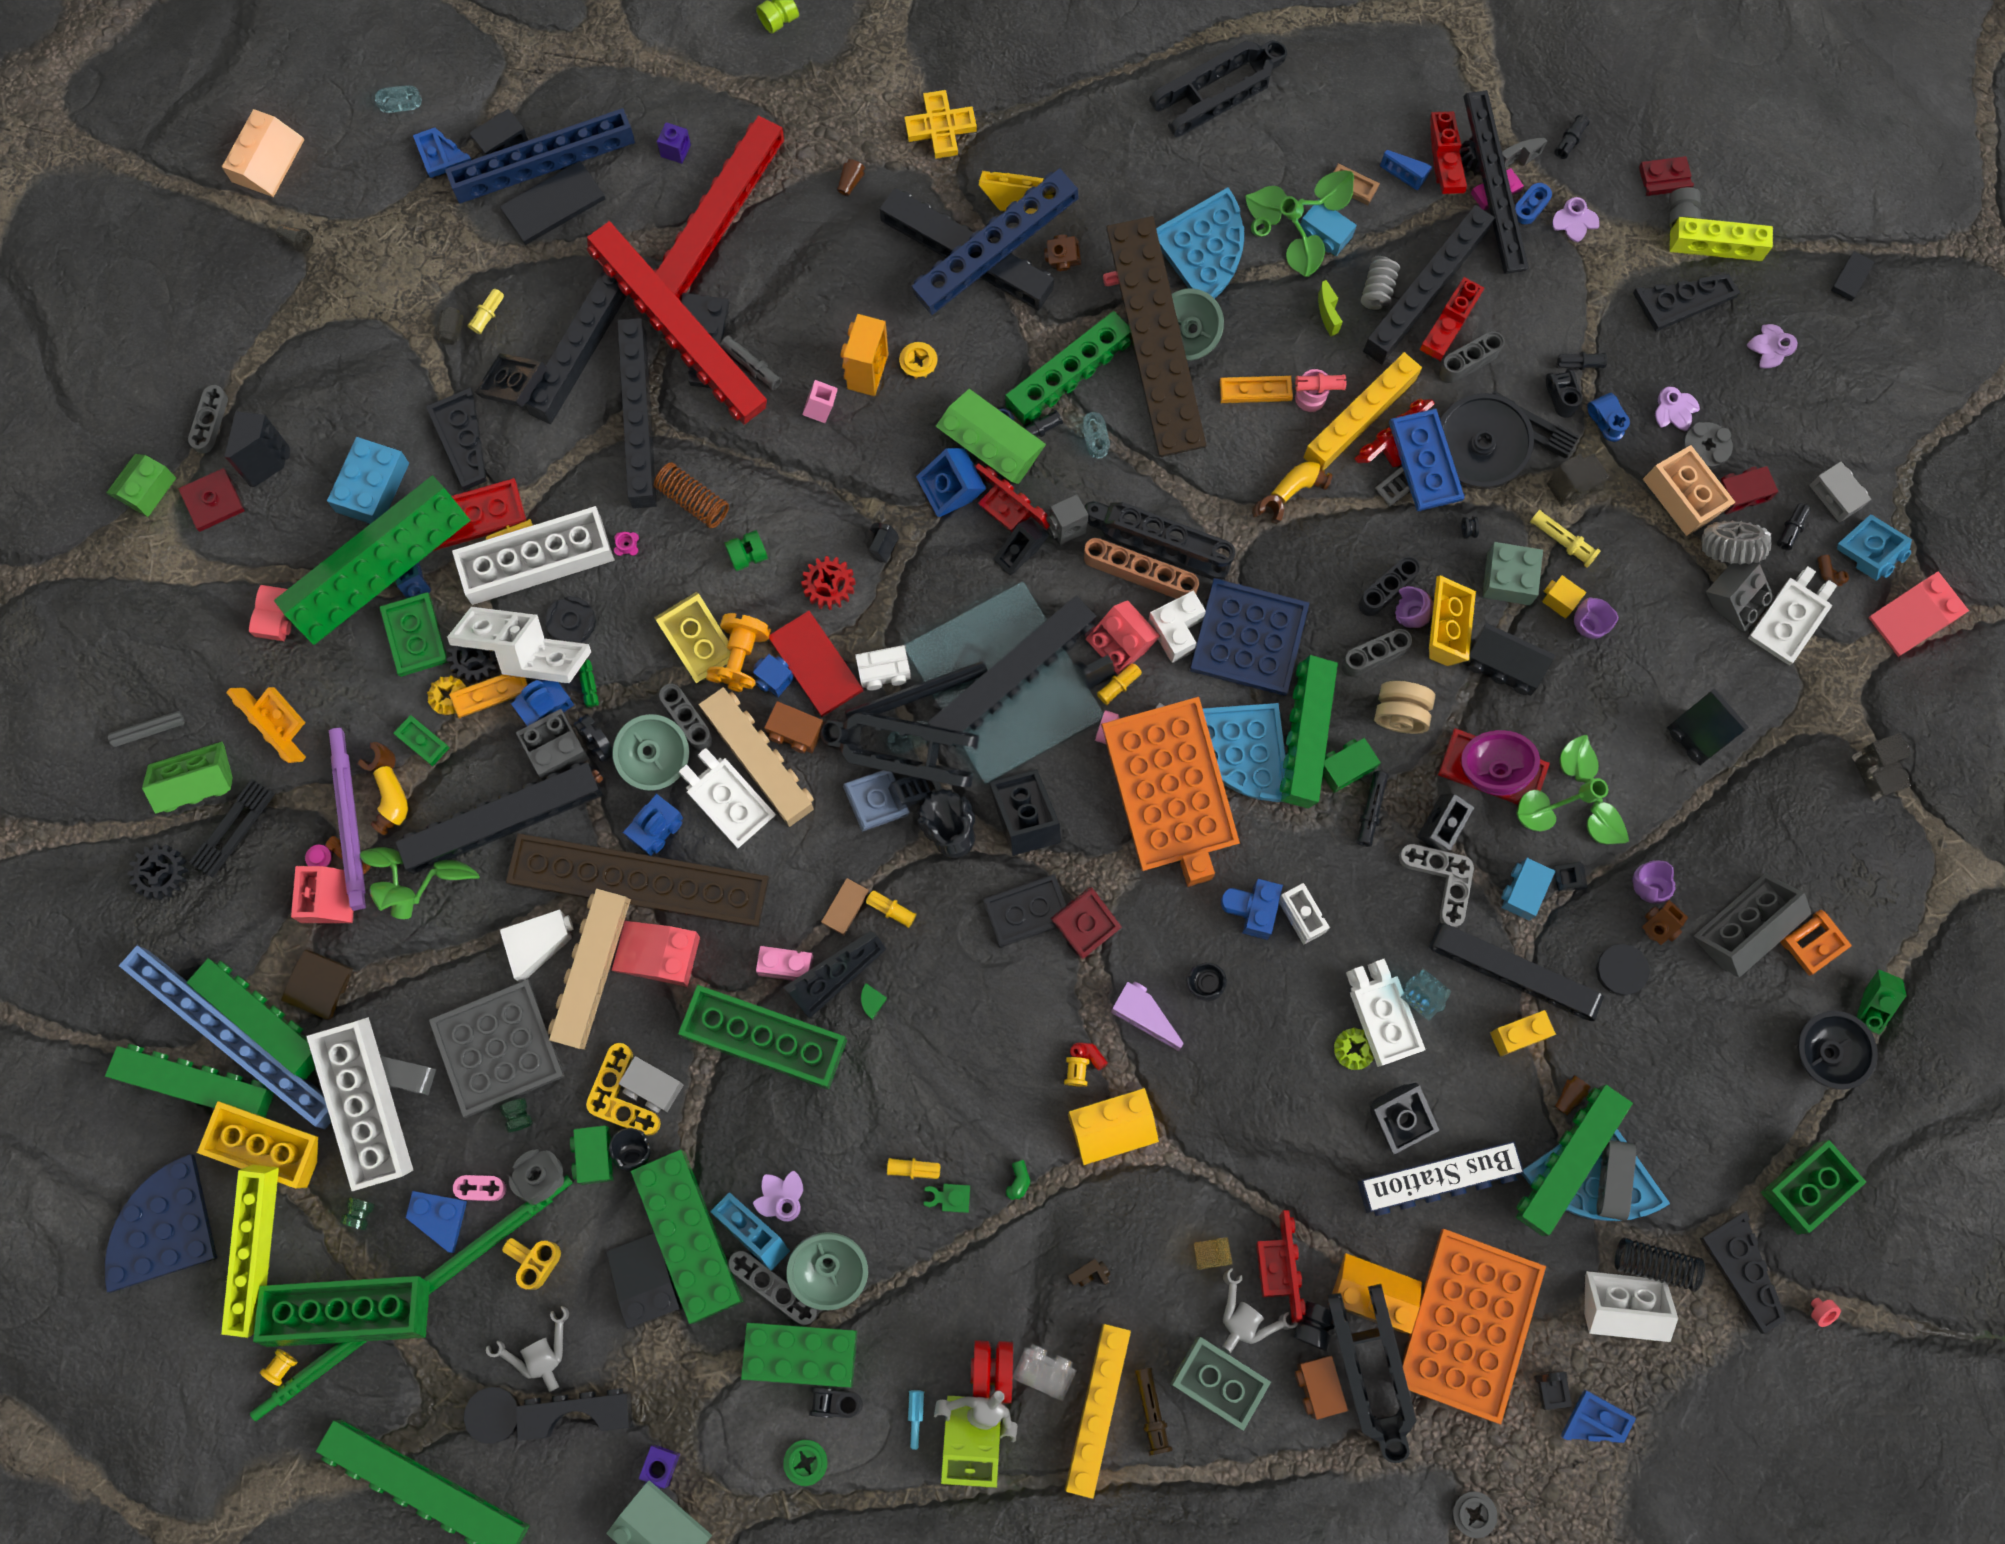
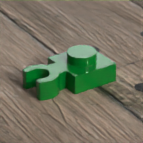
M944 1184L943 1192H939L935 1187H925V1192L934 1193L935 1199L932 1202H924V1206L931 1208L939 1203L942 1204V1212L969 1213L970 1185Z

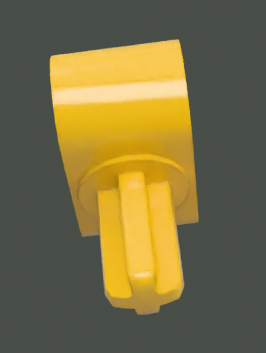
M510 1238L502 1249L505 1254L521 1264L516 1274V1281L521 1288L529 1290L538 1289L544 1284L561 1257L559 1246L550 1241H540L530 1250L515 1239ZM549 1246L552 1250V1256L549 1260L543 1261L541 1250ZM533 1269L536 1272L537 1278L533 1284L529 1285L525 1280V1275L529 1270Z

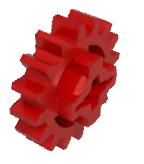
M825 556V562H821L817 558L816 566L808 564L810 572H803L805 580L801 581L802 588H805L804 595L805 597H810L811 604L818 602L819 609H822L825 604L828 605L829 610H832V604H836L840 608L842 600L850 601L848 594H854L852 586L856 584L855 578H852L853 570H847L846 562L840 565L838 557H835L833 562H831L829 557ZM819 574L818 578L813 581L814 577ZM824 577H826L827 581L832 583L833 589H831L830 585L828 586V584L825 583ZM844 585L841 592H838L839 588Z

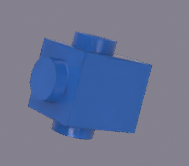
M770 654L765 659L761 658L755 664L753 671L756 685L764 692L769 690L777 697L794 680L793 673L787 668L789 665L778 656L774 658Z

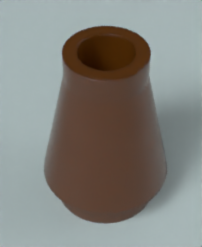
M848 159L847 163L843 164L837 188L840 194L844 196L850 195L851 191L865 175L863 172L865 169L864 165L853 159Z
M1573 1075L1571 1079H1567L1555 1107L1568 1116L1575 1107L1587 1098L1591 1086Z

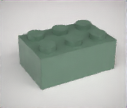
M1196 1337L1170 1385L1244 1431L1271 1381L1202 1337Z

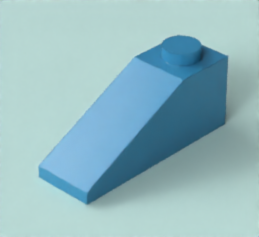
M730 1192L710 1211L770 1271L790 1252L781 1238Z

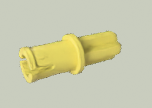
M493 289L483 305H478V311L467 326L475 333L481 334L490 319L495 317L494 311L502 301L504 294L497 289Z

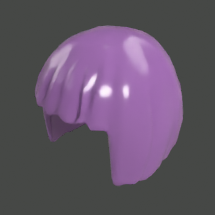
M1412 586L1401 588L1399 593L1402 599L1399 600V604L1396 606V619L1407 628H1420L1428 624L1432 618L1434 606L1431 596L1424 590Z
M1590 597L1578 606L1574 616V625L1580 635L1588 639H1597L1609 633L1616 625L1619 617L1617 612L1606 601Z
M1656 860L1639 866L1635 870L1632 879L1636 894L1644 901L1652 904H1661L1668 901L1675 892V882L1673 881L1674 869L1672 865L1666 861Z

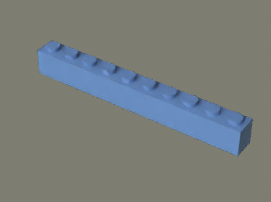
M137 945L119 965V967L311 1124L322 1129L328 1127L331 1119L323 1092L309 1080L293 1075L153 953Z

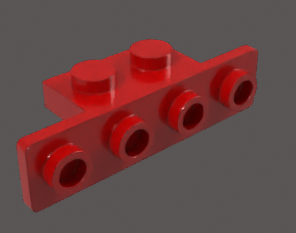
M1418 399L1410 405V409L1406 413L1397 417L1427 411L1435 403L1432 399ZM1390 427L1380 431L1376 435L1377 439L1362 447L1359 451L1360 454L1354 458L1357 463H1369L1383 451L1392 467H1398L1402 464Z
M979 463L975 466L980 476L993 486L978 504L1005 528L1013 532L1018 523L1026 521L1030 517L1045 529L1050 527L1046 520L1048 515L1039 506L1036 508L1030 505L1031 501L1023 493L1020 492L1017 495L1013 491V486L1005 479L1000 481L996 478L998 475L989 466L984 468Z
M1283 1210L1279 1215L1282 1240L1258 1241L1256 1243L1262 1297L1289 1296L1292 1323H1298L1302 1320V1315H1305V1302L1303 1298H1300L1299 1288L1302 1287L1301 1272L1296 1270L1295 1260H1298L1299 1252L1298 1246L1293 1244L1292 1234L1295 1233V1221L1293 1217H1290L1289 1210Z

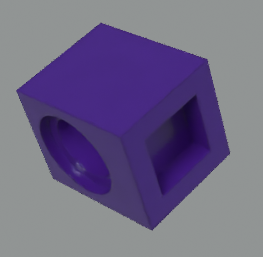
M667 122L665 123L657 140L660 155L663 158L682 164L691 146L688 130Z
M655 1444L652 1445L639 1479L645 1481L644 1485L650 1480L659 1489L661 1487H668L680 1453ZM655 1461H660L665 1466V1473L662 1477H657L652 1472V1466Z

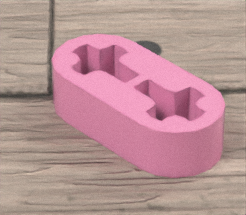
M464 1175L457 1178L454 1182L453 1192L456 1197L463 1200L498 1201L506 1193V1184L501 1178L495 1176ZM468 1180V1184L477 1186V1190H469L467 1195H465V1192L460 1190V1186L465 1185ZM495 1181V1185L499 1186V1191H495L493 1196H491V1192L482 1191L483 1186H492V1182Z

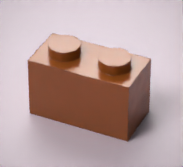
M777 701L764 728L771 741L782 744V742L792 745V749L800 753H805V751L813 753L820 738L823 720Z
M1327 1355L1297 1364L1298 1370L1295 1371V1377L1299 1388H1304L1306 1398H1303V1405L1307 1415L1311 1414L1312 1419L1318 1420L1348 1411L1332 1356Z

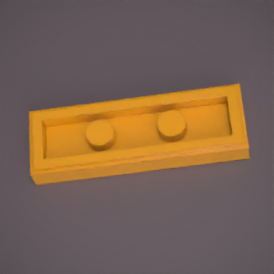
M1291 376L1220 378L1219 380L1221 403L1292 401L1293 399Z
M502 674L452 692L449 696L459 719L516 698L522 693L521 691L528 683L525 677Z

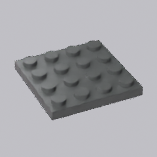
M529 980L429 1019L464 1118L565 1077L554 1045L549 1040L550 1034H548L547 1026Z

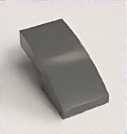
M1545 138L1529 139L1502 151L1505 167L1507 168L1517 160L1525 166L1542 153L1547 140Z

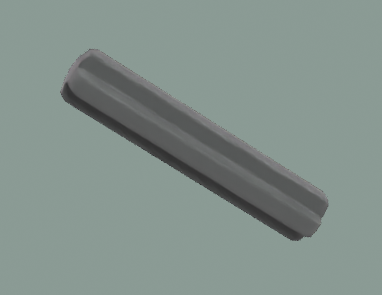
M180 711L172 712L108 734V741L110 745L117 747L181 726L185 723V719Z

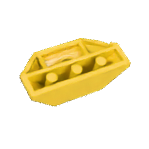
M982 171L979 186L1000 211H1006V208L1012 202H1018L1024 197L1028 189L1033 186L1037 187L1043 182L1044 178ZM1046 194L1044 198L1052 199L1055 195ZM1029 208L1025 212L1028 214L1035 213L1037 210L1034 208Z

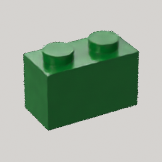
M1365 738L1358 742L1356 739H1353L1343 746L1344 750L1338 753L1332 751L1325 755L1323 777L1333 793L1373 772L1380 765L1381 762Z
M597 1126L574 1129V1136L570 1137L571 1152H575L576 1163H572L573 1179H577L578 1184L586 1185L614 1181L613 1162L609 1151L611 1141L609 1127Z

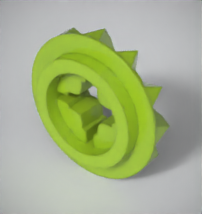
M1356 1028L1347 1029L1337 1037L1334 1044V1053L1339 1063L1351 1070H1360L1367 1067L1374 1060L1364 1030ZM1351 1042L1355 1045L1364 1043L1359 1050L1361 1053L1359 1056L1357 1053L1346 1054L1352 1047Z

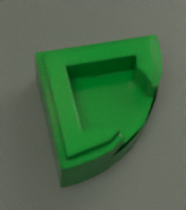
M865 984L861 993V1003L867 1016L873 1020L886 1002L887 997L868 984Z

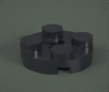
M585 714L574 723V726L581 736L584 735L588 743L586 746L594 757L597 756L601 763L613 758V748L601 729L592 727L591 724L595 721L588 714Z

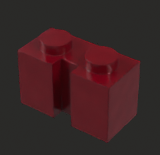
M1756 466L1751 467L1742 474L1735 476V473H1731L1720 479V483L1735 501L1732 506L1724 511L1725 515L1742 510L1750 505L1755 506L1768 502L1779 492L1767 466L1759 469Z

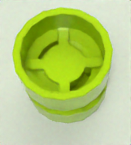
M766 0L756 7L761 23L771 34L781 29L783 22L790 23L799 17L797 6L793 0H772V2Z

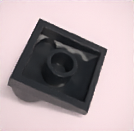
M1417 1083L1401 1085L1375 1099L1370 1106L1371 1115L1377 1121L1394 1155L1440 1131L1423 1091Z

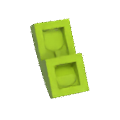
M1327 280L1322 282L1318 293V303L1321 318L1331 337L1339 333L1343 321L1335 310L1338 297Z

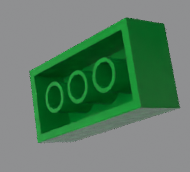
M747 1323L741 1380L851 1388L853 1387L857 1331Z

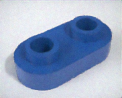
M1543 183L1533 184L1517 202L1515 210L1519 223H1532L1547 206L1552 197V191L1549 186Z

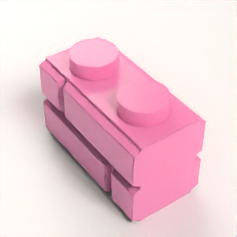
M760 946L756 972L762 977L793 981L813 968L814 957L812 953L808 952L798 953L794 950Z

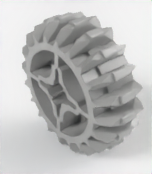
M1733 520L1731 522L1722 521L1721 523L1715 522L1708 525L1704 530L1701 541L1702 551L1708 557H1712L1714 560H1721V562L1738 563L1740 565L1742 563L1752 564V562L1758 563L1760 560H1765L1766 556L1769 555L1772 544L1771 533L1767 529L1761 528L1759 525H1752L1751 522L1744 523Z

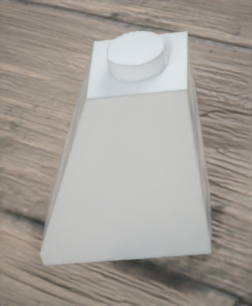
M557 910L500 930L513 977L519 983L530 977L572 939L570 931L574 929L569 915L565 916L561 910Z

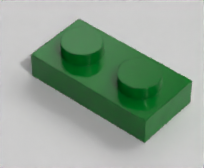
M411 715L393 733L432 767L450 749L448 745Z

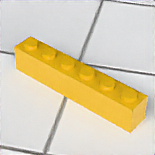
M1404 352L1307 446L1303 458L1308 462L1319 463L1320 469L1325 470L1417 380L1422 367Z
M1102 1324L1066 1481V1492L1094 1498L1131 1333L1130 1330Z

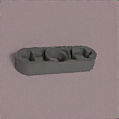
M211 385L204 389L188 436L190 446L201 454L211 451L214 447L228 402L227 394L217 385ZM217 394L220 396L219 398H215L214 401L210 399L211 397H215ZM208 414L214 415V420L210 424L202 423L204 416ZM203 437H204V438L206 439V441H205V442H201L200 445H199V444L197 443V440L200 441V440H202Z

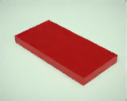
M515 478L451 496L471 521L433 551L488 536L507 529L506 526L508 525L512 527L527 521Z
M807 611L769 635V641L780 657L789 665L788 669L792 671L794 678L821 717L863 692L862 686L810 611Z
M1454 728L1438 776L1479 790L1468 779L1462 768L1463 750L1476 737L1475 735ZM1540 759L1537 775L1521 791L1510 795L1493 796L1518 805L1525 793L1531 790L1541 791L1550 763Z

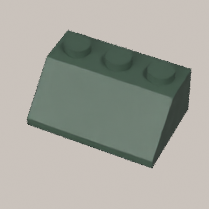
M650 1480L633 1498L606 1533L617 1544H706L712 1537L705 1528Z

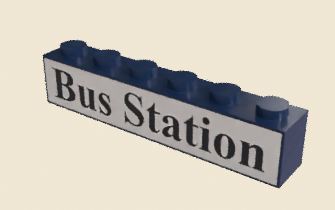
M1510 1142L1364 1179L1357 1183L1366 1213L1374 1211L1375 1216L1391 1213L1389 1207L1399 1205L1400 1210L1416 1206V1200L1425 1199L1426 1203L1441 1200L1440 1194L1450 1192L1451 1197L1467 1193L1465 1189L1467 1187L1475 1186L1476 1191L1492 1187L1491 1181L1500 1179L1501 1184L1516 1181V1175L1524 1172L1515 1142Z

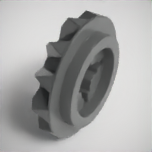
M1473 1491L1463 1493L1455 1501L1452 1514L1455 1525L1462 1534L1471 1538H1482L1493 1531L1497 1523V1510L1493 1501L1488 1496ZM1476 1507H1479L1478 1514L1484 1522L1476 1519L1470 1522V1514L1467 1513L1468 1511L1465 1508L1475 1510Z

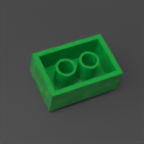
M1826 1140L1815 1143L1760 1193L1797 1235L1807 1234L1813 1231L1850 1198L1866 1181L1832 1142Z

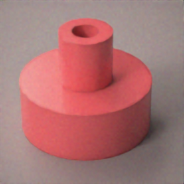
M1815 1298L1811 1302L1814 1308L1811 1317L1820 1327L1830 1325L1841 1313V1309L1833 1300L1822 1301L1820 1298Z

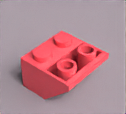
M1125 601L1113 606L1086 637V640L1101 657L1108 655L1111 658L1114 671L1118 675L1144 655L1159 639L1160 635L1129 601Z
M323 866L295 867L291 918L300 923H353L354 911L350 908L344 870Z

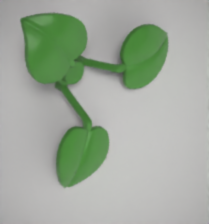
M1343 170L1323 177L1315 187V195L1320 199L1318 201L1304 199L1298 201L1292 196H1286L1284 190L1277 186L1264 187L1257 192L1246 195L1248 208L1255 219L1265 217L1272 226L1277 224L1281 219V215L1284 214L1295 224L1302 239H1296L1291 242L1287 249L1286 257L1289 265L1304 277L1310 276L1319 268L1325 255V246L1322 239L1317 235L1306 237L1304 230L1299 224L1298 219L1304 211L1303 205H1321L1324 203V206L1331 211L1343 209L1350 202L1353 195L1354 174L1352 171Z
M1587 735L1570 741L1563 748L1559 757L1563 773L1567 776H1575L1577 782L1585 783L1580 787L1579 794L1550 805V800L1545 793L1539 790H1531L1525 793L1519 801L1517 809L1518 820L1526 828L1539 832L1550 829L1556 823V816L1552 809L1577 799L1587 803L1594 802L1590 809L1593 815L1587 819V829L1590 836L1596 842L1605 845L1629 842L1627 830L1620 814L1612 805L1603 802L1602 798L1608 794L1607 783L1600 778H1593L1597 774L1599 766L1596 754L1589 743Z
M377 847L363 850L360 853V859L364 863L374 867L390 866L392 869L393 883H373L370 887V895L380 911L392 906L390 914L398 919H409L412 917L413 905L419 903L420 896L434 875L446 880L480 878L475 870L462 862L455 860L438 861L434 863V869L430 870L415 895L414 891L410 888L398 885L396 864H403L399 851L386 847Z

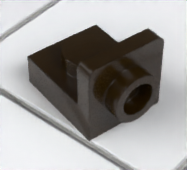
M1093 1259L1069 1274L1067 1278L1072 1286L1078 1283L1082 1287L1094 1279L1092 1274L1096 1272L1102 1284L1106 1285L1109 1283L1107 1276L1111 1274L1103 1261L1098 1263L1096 1259Z

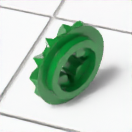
M801 1440L789 1447L785 1454L783 1465L787 1477L793 1483L800 1486H810L817 1483L824 1476L828 1461L826 1452L819 1443L811 1440ZM800 1451L807 1458L816 1456L817 1459L813 1460L814 1462L810 1464L812 1474L805 1467L795 1469V1466L802 1461Z

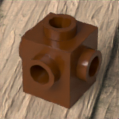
M1057 235L1053 237V240H1047L1048 248L1044 249L1045 260L1057 271L1070 270V266L1081 265L1080 244L1075 236Z
M1668 900L1659 909L1654 906L1644 916L1647 920L1642 928L1651 940L1657 941L1662 945L1667 940L1670 942L1674 941L1682 933L1680 928L1688 917L1674 903Z

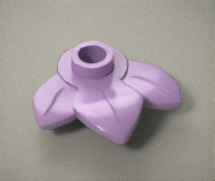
M1575 197L1568 200L1564 208L1556 212L1553 217L1552 226L1554 230H1565L1569 239L1579 242L1584 238L1587 228H1599V218L1595 212L1587 209V204L1582 198Z
M1774 324L1762 325V334L1753 337L1747 344L1749 349L1762 354L1760 368L1764 369L1780 365L1784 357L1796 351L1798 345L1797 339L1793 335L1784 333L1779 326ZM1781 342H1788L1789 345L1782 346Z
M1666 387L1658 396L1659 406L1655 411V418L1660 428L1671 422L1678 429L1687 431L1692 422L1691 413L1698 412L1700 407L1692 395L1681 393L1675 387ZM1669 395L1672 396L1673 402L1669 399Z
M792 1171L784 1181L773 1175H764L762 1180L764 1196L753 1202L756 1210L763 1216H776L785 1222L797 1218L801 1209L799 1198L803 1193V1184L799 1175ZM786 1203L792 1205V1210L789 1213H784L782 1209Z

